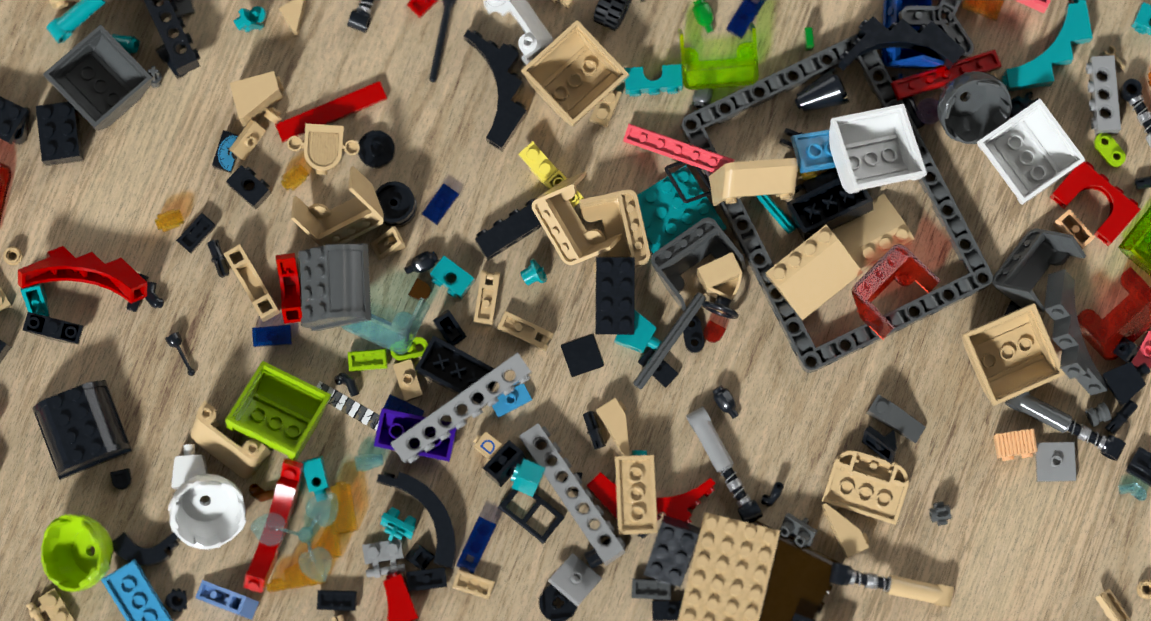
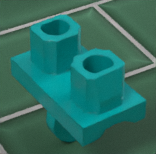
M255 6L251 10L242 8L238 11L240 16L233 20L238 30L242 31L244 29L246 32H250L253 29L261 30L264 28L261 22L266 18V11L260 6Z
M391 507L387 513H383L380 525L386 527L384 532L390 534L388 540L392 542L395 537L401 540L403 536L412 539L417 519L407 515L404 522L399 520L400 511L394 507Z

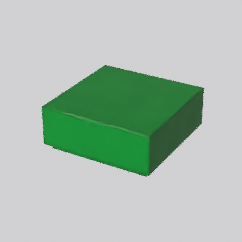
M807 27L803 32L806 51L814 48L813 29Z

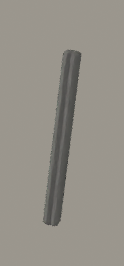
M700 292L696 293L634 380L633 384L637 388L643 389L698 312L702 303L706 300L705 295Z

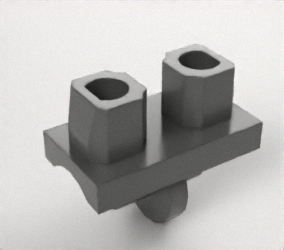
M787 513L780 528V534L784 537L792 536L800 547L805 545L810 547L813 544L817 530L808 525L809 519L804 518L801 521Z

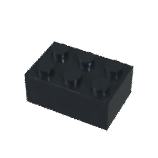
M69 102L36 106L42 162L46 166L84 161L78 111Z
M664 515L644 575L681 587L700 532V527Z

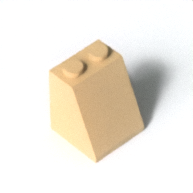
M274 71L230 83L238 117L243 127H246L251 119L255 121L266 112V108L270 109L283 98L282 92L285 91L280 76H276Z

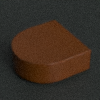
M417 278L408 296L418 301H425L430 297L431 289L426 282Z

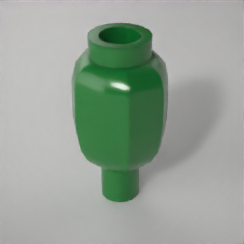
M705 0L693 2V13L698 24L705 27L707 34L713 32L712 23L714 15L710 4L705 2Z

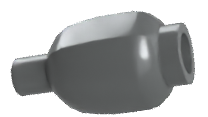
M705 76L704 82L698 84L694 91L692 99L696 109L709 105L712 100L713 88L711 82L713 78L711 76Z

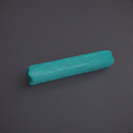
M770 195L756 196L787 234L792 233L796 229L793 222Z

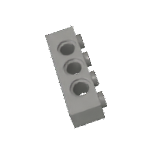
M1093 56L1086 63V73L1090 74L1088 92H1091L1092 100L1089 101L1090 111H1093L1091 128L1095 130V135L1101 133L1118 134L1121 130L1115 56ZM1102 73L1105 76V80H1099L1097 74ZM1098 92H1105L1107 99L1100 98ZM1100 110L1107 111L1109 117L1101 116Z

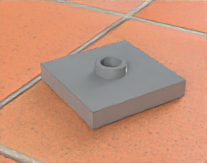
M1075 442L1036 443L1038 450L1035 453L1037 482L1076 481Z
M572 553L551 576L548 582L578 607L602 578Z

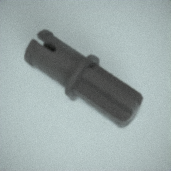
M152 66L147 71L153 78L150 86L158 88L161 85L162 75L159 70H156L155 66Z

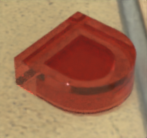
M709 320L704 329V338L710 343H717L721 340L726 328Z

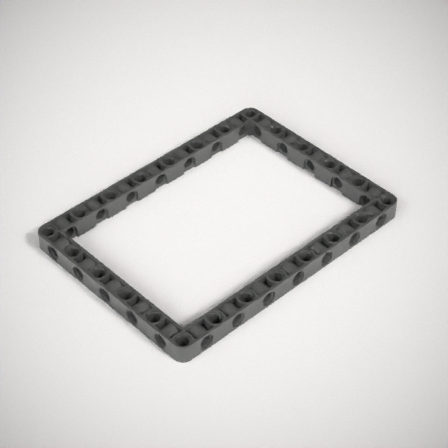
M857 34L688 114L682 120L681 127L688 144L717 153L705 130L706 128L717 123L721 124L738 116L740 112L750 107L754 108L773 99V96L783 91L788 92L806 83L808 79L817 75L821 76L830 69L838 68L841 62L840 56L846 50L850 52L853 48L852 44L858 38ZM876 50L856 58V61H859L864 70L863 75L873 94L875 93L878 97L881 108L904 104L902 100L897 101L891 85L892 80ZM828 57L831 59L832 62L830 64L823 63L822 58ZM794 73L798 76V79L790 80L788 75ZM874 74H879V75H881V76H882V80H881V81H876V80H874L873 75H874ZM760 89L764 92V95L758 97L754 94V91ZM728 106L730 108V111L728 113L721 112L720 107ZM906 107L905 109L926 172L934 176V181H927L925 177L918 181L924 192L928 194L933 204L932 208L942 227H945L949 234L950 242L959 260L963 261L968 271L967 275L816 348L801 318L782 295L780 298H774L771 295V291L775 290L776 287L767 278L766 272L774 265L741 199H737V202L733 204H726V201H722L719 204L801 368L805 372L812 373L978 293L986 289L993 280L992 272ZM693 122L696 124V128L688 129L686 124ZM701 169L710 184L709 176L713 172ZM942 208H950L952 214L945 215L942 211ZM744 222L747 225V229L740 230L737 228V224ZM960 241L968 242L969 248L963 249L960 246ZM754 257H763L764 263H755ZM978 275H984L987 279V282H979L977 278ZM943 292H951L953 298L950 300L945 299ZM916 308L919 312L918 316L910 315L909 309ZM792 323L796 324L799 330L791 332L788 326ZM881 324L884 327V332H876L875 325ZM847 341L850 344V349H842L840 342ZM813 358L816 361V365L813 367L808 366L806 359Z

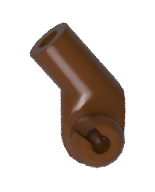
M253 483L249 486V493L259 502L273 499L275 489L265 491L258 484Z

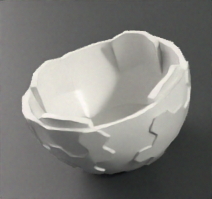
M201 474L190 478L175 491L169 506L172 531L188 546L198 549L219 548L241 532L246 523V508L241 491L230 480L219 475ZM206 495L210 497V500L208 502L200 501V498L202 496Z

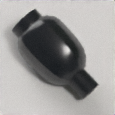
M425 251L414 257L411 265L405 267L404 270L407 275L412 272L422 273L433 268L439 259L435 251Z
M722 385L712 391L714 394L713 399L723 412L729 413L732 419L739 416L735 409V399L727 388H723Z

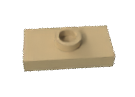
M251 119L229 150L239 159L245 161L266 130Z
M409 359L394 364L393 368L404 401L423 396L412 360Z
M458 569L452 588L489 600L495 581Z
M1109 588L1096 597L1105 615L1111 621H1131Z

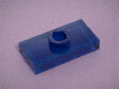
M443 184L422 212V215L438 226L459 197V193Z
M291 325L252 328L254 348L292 345Z
M391 394L383 409L422 417L425 413L424 410Z

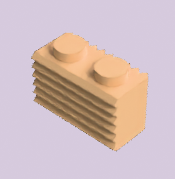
M1068 210L1053 223V226L1059 233L1073 235L1080 247L1084 249L1095 236L1089 233L1087 227H1084L1082 221H1079V218H1076L1077 216L1071 210Z
M1034 429L1000 433L993 436L997 459L1002 458L1003 461L1014 460V456L1020 455L1022 459L1031 458L1033 453L1038 452Z

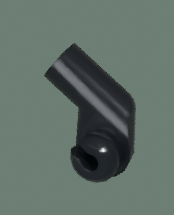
M147 282L146 301L153 308H162L164 300L155 294L157 283Z

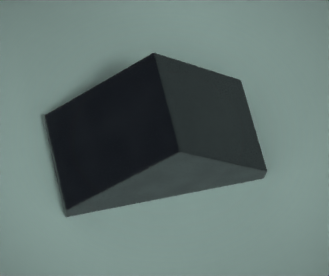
M449 309L433 320L436 328L450 345L455 346L467 337Z

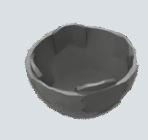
M980 71L966 72L949 81L943 88L944 90L938 100V118L945 133L951 139L965 144H977L983 137L1007 122L1012 110L1011 97L1005 84L995 76ZM968 92L966 97L960 98L962 93Z

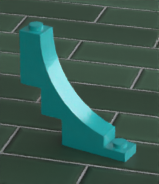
M1071 0L1075 3L1068 4L1065 9L1061 30L1056 40L1045 52L1024 65L1006 69L1001 79L1008 92L1051 86L1054 83L1052 67L1068 65L1074 60L1071 45L1090 43L1093 36L1086 0Z

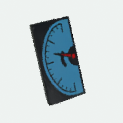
M223 130L212 163L213 168L232 173L237 156L229 149L239 135Z

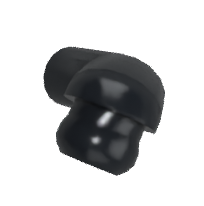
M339 373V375L335 376V383L337 385H346L351 397L360 394L353 377L345 373Z
M776 482L770 496L764 494L761 503L767 505V507L772 506L780 497L784 485L781 482Z

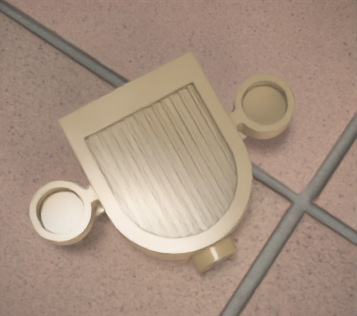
M306 123L304 141L297 136H292L287 141V146L291 151L296 152L301 148L304 149L307 163L316 169V174L327 175L329 170L335 168L342 159L343 151L348 155L354 156L360 150V146L355 140H349L346 144H343L344 126Z

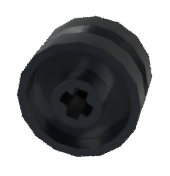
M392 181L381 185L376 190V195L384 213L383 223L385 225L403 227L413 220L417 212V201L408 186L401 182Z

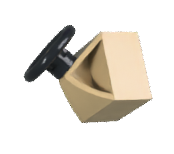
M733 252L697 268L696 275L705 294L717 298L715 302L704 301L702 306L719 316L737 319L739 314L729 307L738 292L742 271Z

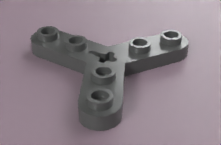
M939 0L937 6H906L900 10L899 21L903 18L911 26H922L924 23L928 25L933 21L965 50L961 58L970 56L974 51L973 42L955 16L961 0ZM945 13L946 17L941 19L940 16Z

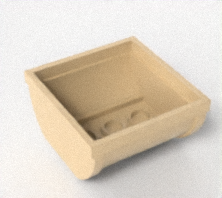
M578 20L521 70V73L526 77L533 89L562 120L572 127L629 77L625 69Z
M1035 303L962 334L965 350L978 381L993 406L1065 375L1060 368V362Z

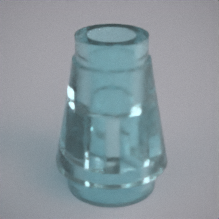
M359 454V456H354L356 471L363 473L382 466V454Z

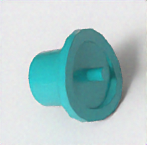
M531 259V265L520 272L522 279L528 286L538 281L541 284L545 283L547 276L544 268L534 259Z

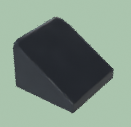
M415 543L405 556V559L420 570H425L435 556L418 543Z

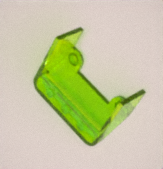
M749 23L750 42H743L738 45L736 58L699 61L696 49L684 47L682 29H678L679 56L684 86L689 90L744 86L756 83L759 78L755 25Z

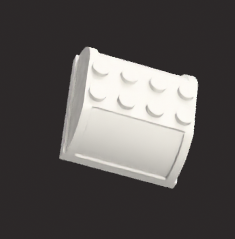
M1041 99L1035 101L977 142L980 150L985 153L1022 205L1085 162V158Z
M904 104L831 119L829 130L830 151L841 185L847 193H857L863 189L906 180H919L926 176L927 172Z

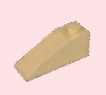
M614 398L596 409V414L622 455L630 456L626 414L624 412L627 409L621 400L617 401Z
M827 503L821 506L846 559L869 548L868 544L870 541L866 533L862 534L859 528Z

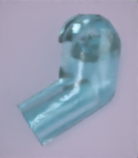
M1138 483L1118 485L1120 495L1130 493L1139 501H1144L1147 498L1146 490Z

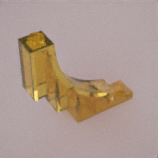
M346 481L336 482L335 486H331L330 515L321 538L302 560L284 570L285 581L282 578L272 579L271 583L266 584L267 592L271 593L327 583L324 560L343 557L339 534L358 531L352 485L350 483L347 484Z

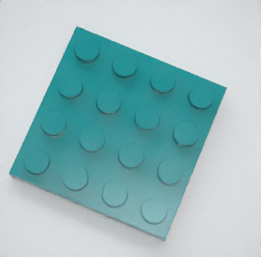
M687 165L672 173L686 200L704 193ZM668 176L637 195L648 246L652 254L704 218L714 219L723 231L727 230V227L707 196L690 203H684Z

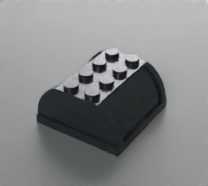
M106 380L81 384L46 398L32 408L59 480L132 452Z

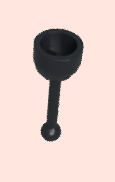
M175 332L165 338L167 344L170 347L177 348L188 369V375L194 376L195 370L190 367L180 348L182 342L180 333Z

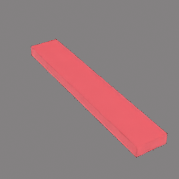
M628 124L623 142L713 173L724 164L735 161L732 158L633 124Z

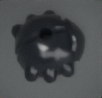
M178 588L176 591L172 589L171 594L166 596L165 603L168 607H171L173 612L176 610L181 612L182 609H187L186 590L181 591Z

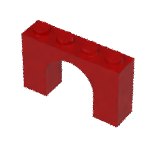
M1086 161L1073 169L1050 198L1065 209L1081 191L1093 189L1103 193L1109 201L1110 213L1094 235L1109 246L1141 209L1132 198L1128 199L1121 188L1110 184L1109 179L1105 175L1098 174L1094 170V166Z

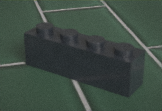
M535 199L528 201L523 209L512 211L509 214L510 217L504 221L502 219L496 221L488 231L484 229L477 234L475 242L487 261L542 227L532 209V203Z

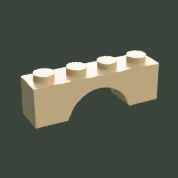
M239 244L225 252V258L245 289L262 321L266 322L280 314L279 309L242 246Z

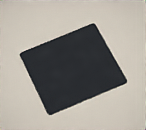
M593 334L561 345L571 377L604 366Z

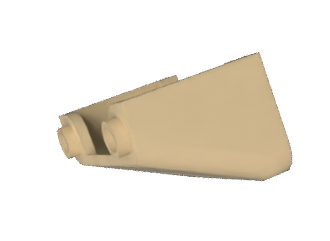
M204 401L196 413L190 433L191 439L244 479L253 477L271 454V451L255 439L248 440L242 448L217 430L220 426L216 420L218 411Z

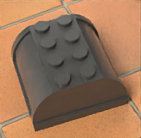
M101 24L43 73L44 77L95 130H103L117 121L145 95L153 80L149 73Z
M331 244L298 252L301 272L302 327L310 328L311 331H321L371 321L368 244Z

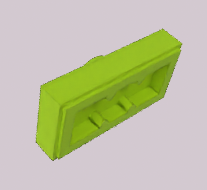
M386 349L348 352L349 372L388 369Z

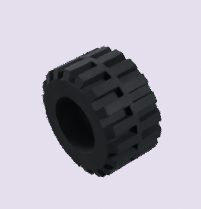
M599 0L593 16L594 22L613 31L617 30L632 0Z

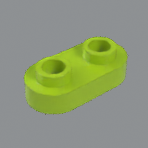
M1101 133L1094 139L1095 149L1110 167L1118 168L1125 162L1126 155L1110 134ZM1101 140H1107V145H1103ZM1117 154L1119 156V160H1115L1113 158V155Z
M422 337L397 341L392 344L390 352L397 361L422 357L428 342ZM418 344L423 346L421 351L416 350ZM399 348L404 349V353L401 355L397 354Z

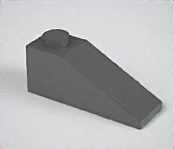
M879 394L866 413L915 444L926 428L901 408Z

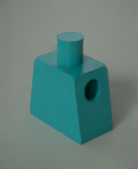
M634 310V335H617L614 339V343L640 353H644L647 346L656 350L662 341L654 337L657 328L636 310Z
M323 456L304 460L302 462L304 463L303 471L309 492L315 493L317 502L327 500L326 488L329 487V481ZM314 478H320L321 484H315Z

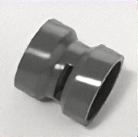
M1104 402L1098 404L1095 408L1090 407L1085 410L1087 419L1092 427L1099 425L1102 421L1107 422L1111 420L1110 411Z

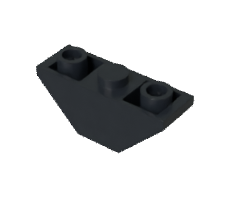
M27 312L23 331L43 338L79 345L84 326Z

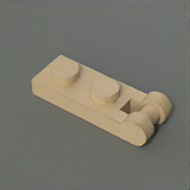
M481 270L474 315L475 323L493 325L501 272L488 273L487 270ZM486 280L493 281V286L485 285Z
M505 311L497 327L498 330L545 352L548 348L549 340H552L554 336L552 332ZM537 334L542 335L541 341L535 340Z

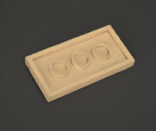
M654 455L616 456L618 535L658 533Z

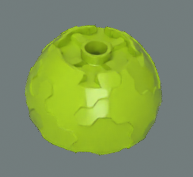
M62 515L55 518L44 532L42 541L41 562L47 577L61 590L78 592L96 585L107 574L113 555V543L107 530L99 522L85 515ZM92 546H94L95 548L94 555L91 553Z

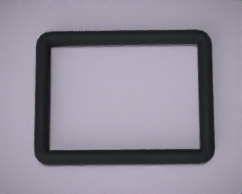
M678 161L665 166L668 177L684 203H690L711 195V187L701 168L696 167L709 192L686 200L669 171L670 168L684 164V162Z

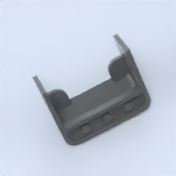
M712 218L702 219L660 248L651 257L653 268L667 291L683 311L686 309V305L680 292L684 289L685 283L681 274L709 254L718 259L733 252L739 266L743 270L746 268L743 255Z
M1035 228L1025 234L993 276L992 283L997 290L1021 308L1035 303L1038 312L1044 313L1043 305L1032 291L1033 287L1050 265H1063L1070 256L1085 258L1086 255L1073 235Z

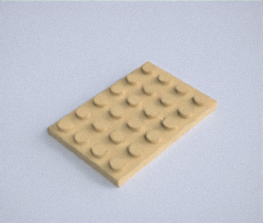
M704 512L678 621H759L780 531Z

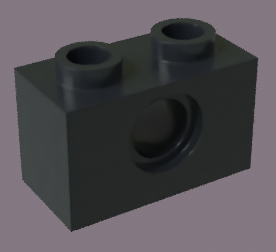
M240 165L227 179L226 183L256 210L271 194L268 189L270 185L263 179L259 181L255 177L256 173L250 167L244 168ZM249 182L255 183V186H254L253 189H251V190H246V189H245V186H246L247 183H249Z
M508 440L486 463L483 470L490 479L502 487L513 475L517 464L521 465L523 460H527L522 450Z

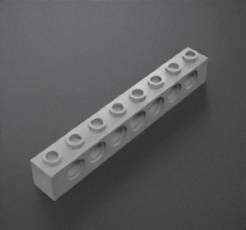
M516 353L390 444L404 463H413L419 458V453L424 450L425 452L430 451L435 447L434 443L439 439L443 441L451 435L450 431L454 428L459 430L467 424L466 420L471 416L476 418L483 413L482 408L487 405L489 407L493 406L499 401V396L510 394L515 390L513 386L519 382L522 385L531 378L529 375L532 372L520 355ZM507 371L515 372L514 380L507 381L505 379ZM492 382L499 383L500 388L497 392L489 390V385ZM477 393H481L484 396L483 401L479 404L473 401V397ZM462 404L468 407V411L464 415L458 414L457 411L458 407ZM444 416L452 418V423L449 426L442 425V418ZM429 427H434L436 430V434L432 438L426 436V430ZM414 438H418L420 441V446L417 449L410 447V441Z
M538 423L519 435L537 465L545 468L543 474L605 566L625 554L623 548L626 545L620 536L615 537L613 534L615 529L610 521H604L602 518L604 513L599 505L594 506L592 503L593 497L589 490H583L580 485L583 482L577 473L573 475L570 468L572 466L566 457L562 459L559 454L561 449L556 442L552 443L548 437L551 435L546 427L541 428ZM540 442L547 444L543 450H538L537 445ZM550 458L557 459V463L553 466L548 465L547 461ZM565 473L568 475L567 480L559 481L558 476ZM577 489L579 493L576 497H570L568 495L569 491ZM582 505L590 507L586 513L579 512V508ZM592 521H599L600 526L597 529L590 528V523ZM605 536L611 538V542L608 545L600 543L601 539Z

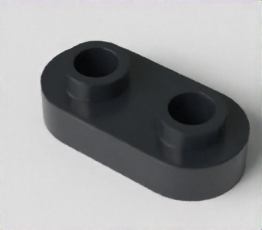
M694 316L691 321L695 323V326H687L683 331L686 349L690 353H699L704 347V337L701 321L697 316ZM692 340H697V341H698V345H697V346H693V345L691 344V341H692Z

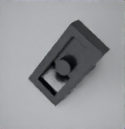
M871 426L867 427L864 431L862 443L892 464L897 451L895 430H892L884 437Z

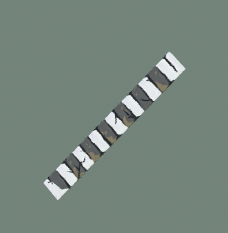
M320 381L317 388L331 394L328 404L377 431L380 415Z

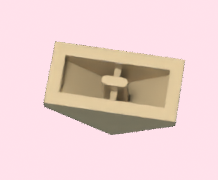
M291 0L279 8L281 15L296 36L299 35L307 0Z
M396 226L390 228L371 243L379 260L406 248Z

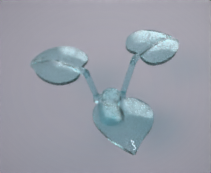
M335 493L313 496L306 505V513L313 521L309 528L303 527L299 532L284 529L285 519L277 513H267L258 517L251 524L250 529L261 543L268 546L280 543L283 539V532L298 536L301 542L307 544L309 551L299 556L300 569L309 578L325 582L331 569L332 557L328 550L322 547H316L312 550L311 543L315 539L313 529L316 522L322 527H327L335 521L339 507L337 496Z

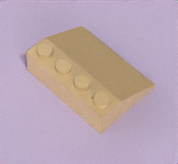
M885 194L873 199V211L831 230L861 270L872 266L912 244L914 241V237L906 223Z
M825 225L766 272V276L803 321L863 272L835 234Z

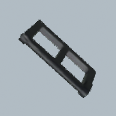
M512 489L503 502L499 504L498 509L544 544L565 517L534 493L532 498L537 502L521 520L506 508L519 492ZM540 505L557 517L543 536L526 524Z

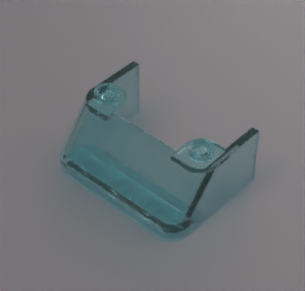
M420 298L413 314L399 312L392 322L371 314V321L341 327L347 332L396 354H405L409 350L430 305L425 299Z

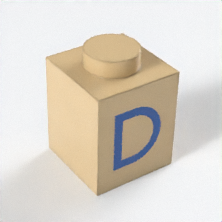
M486 431L483 435L480 433L474 440V449L489 460L504 446Z

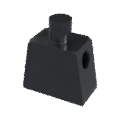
M1132 362L1107 371L1101 376L1107 382L1108 388L1120 406H1122L1146 385L1143 377L1151 371L1146 363L1135 368Z

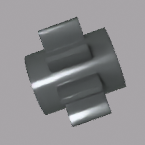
M943 501L934 503V508H929L931 522H937V526L948 524L947 520L952 519L949 505H944Z

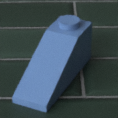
M202 580L195 597L250 620L253 619L259 604L256 600Z

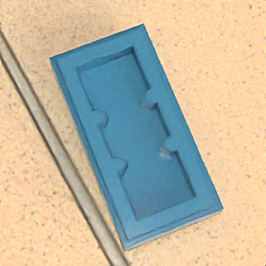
M524 383L514 387L515 390L506 396L502 394L498 397L499 401L492 406L498 418L532 401Z

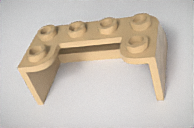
M623 190L579 200L582 218L587 222L602 220L606 239L620 233L623 235L619 242L609 250L610 256L608 257H635V268L645 265L649 261L650 250L638 197L634 191ZM595 261V263H594V265H593V270H594V275H595V279H596V261Z

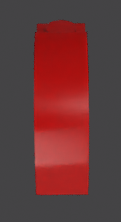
M295 253L276 255L284 324L301 322V282Z

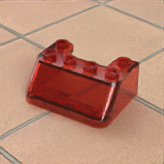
M1129 267L1120 277V283L1129 295L1103 319L1091 309H1085L1077 315L1082 336L1108 361L1118 358L1113 351L1123 336L1135 342L1151 327V287L1132 267Z

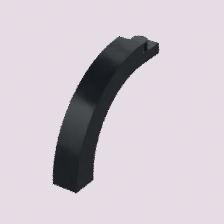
M384 472L383 475L378 474L377 483L397 488L412 495L427 509L433 520L437 537L434 564L453 569L456 557L455 532L451 518L441 500L430 488L410 475L399 472L397 479H395V475Z

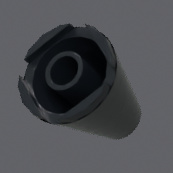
M836 68L830 69L797 94L795 102L799 110L803 109L805 112L850 102L848 98H844L848 95L840 76L834 75L837 72Z

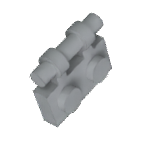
M395 539L392 542L383 541L362 545L365 565L373 563V569L366 570L367 578L374 576L375 578H380L381 575L396 572L398 575L399 572L406 571L405 564L397 565L396 562L397 559L404 558L400 539ZM390 561L391 566L380 568L379 562Z

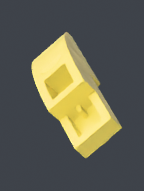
M533 141L518 153L533 174L548 190L567 179ZM577 191L575 196L569 199L573 208L584 197Z

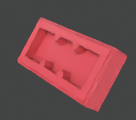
M1148 331L1140 345L1141 348L1131 361L1135 368L1143 363H1146L1149 369L1151 368V331Z

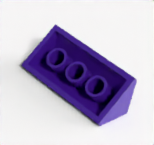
M381 408L374 446L395 451L390 443L426 417ZM442 421L443 426H449L452 423ZM429 427L426 430V436L428 438L435 436V428ZM457 428L450 431L451 435L445 440L441 441L439 439L434 443L435 447L430 451L425 452L424 450L418 455L450 462ZM418 438L410 441L412 449H417L420 446Z

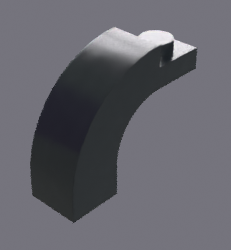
M123 532L112 543L113 550L124 560L131 562L136 559L137 563L141 566H152L171 558L166 551H172L178 547V542L181 539L173 532L158 545L151 548H141L136 545L128 533Z

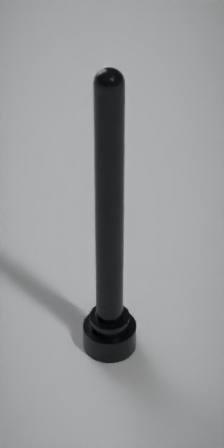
M442 0L444 10L429 77L432 83L437 80L451 8L454 7L457 0Z

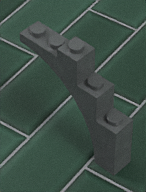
M1066 269L1048 274L1044 310L1054 320L1052 339L1062 349L1061 370L1069 379L1075 378L1090 395L1108 391V384L1093 363L1082 337L1075 306V280Z

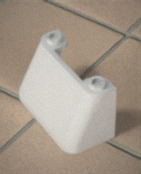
M483 0L484 7L489 14L498 12L503 17L511 12L524 30L525 34L519 38L518 46L523 53L521 60L525 66L554 41L527 0Z

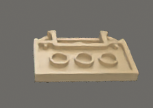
M857 450L842 451L833 462L822 502L896 525L909 486L908 475L904 468L895 462L890 464L885 459Z

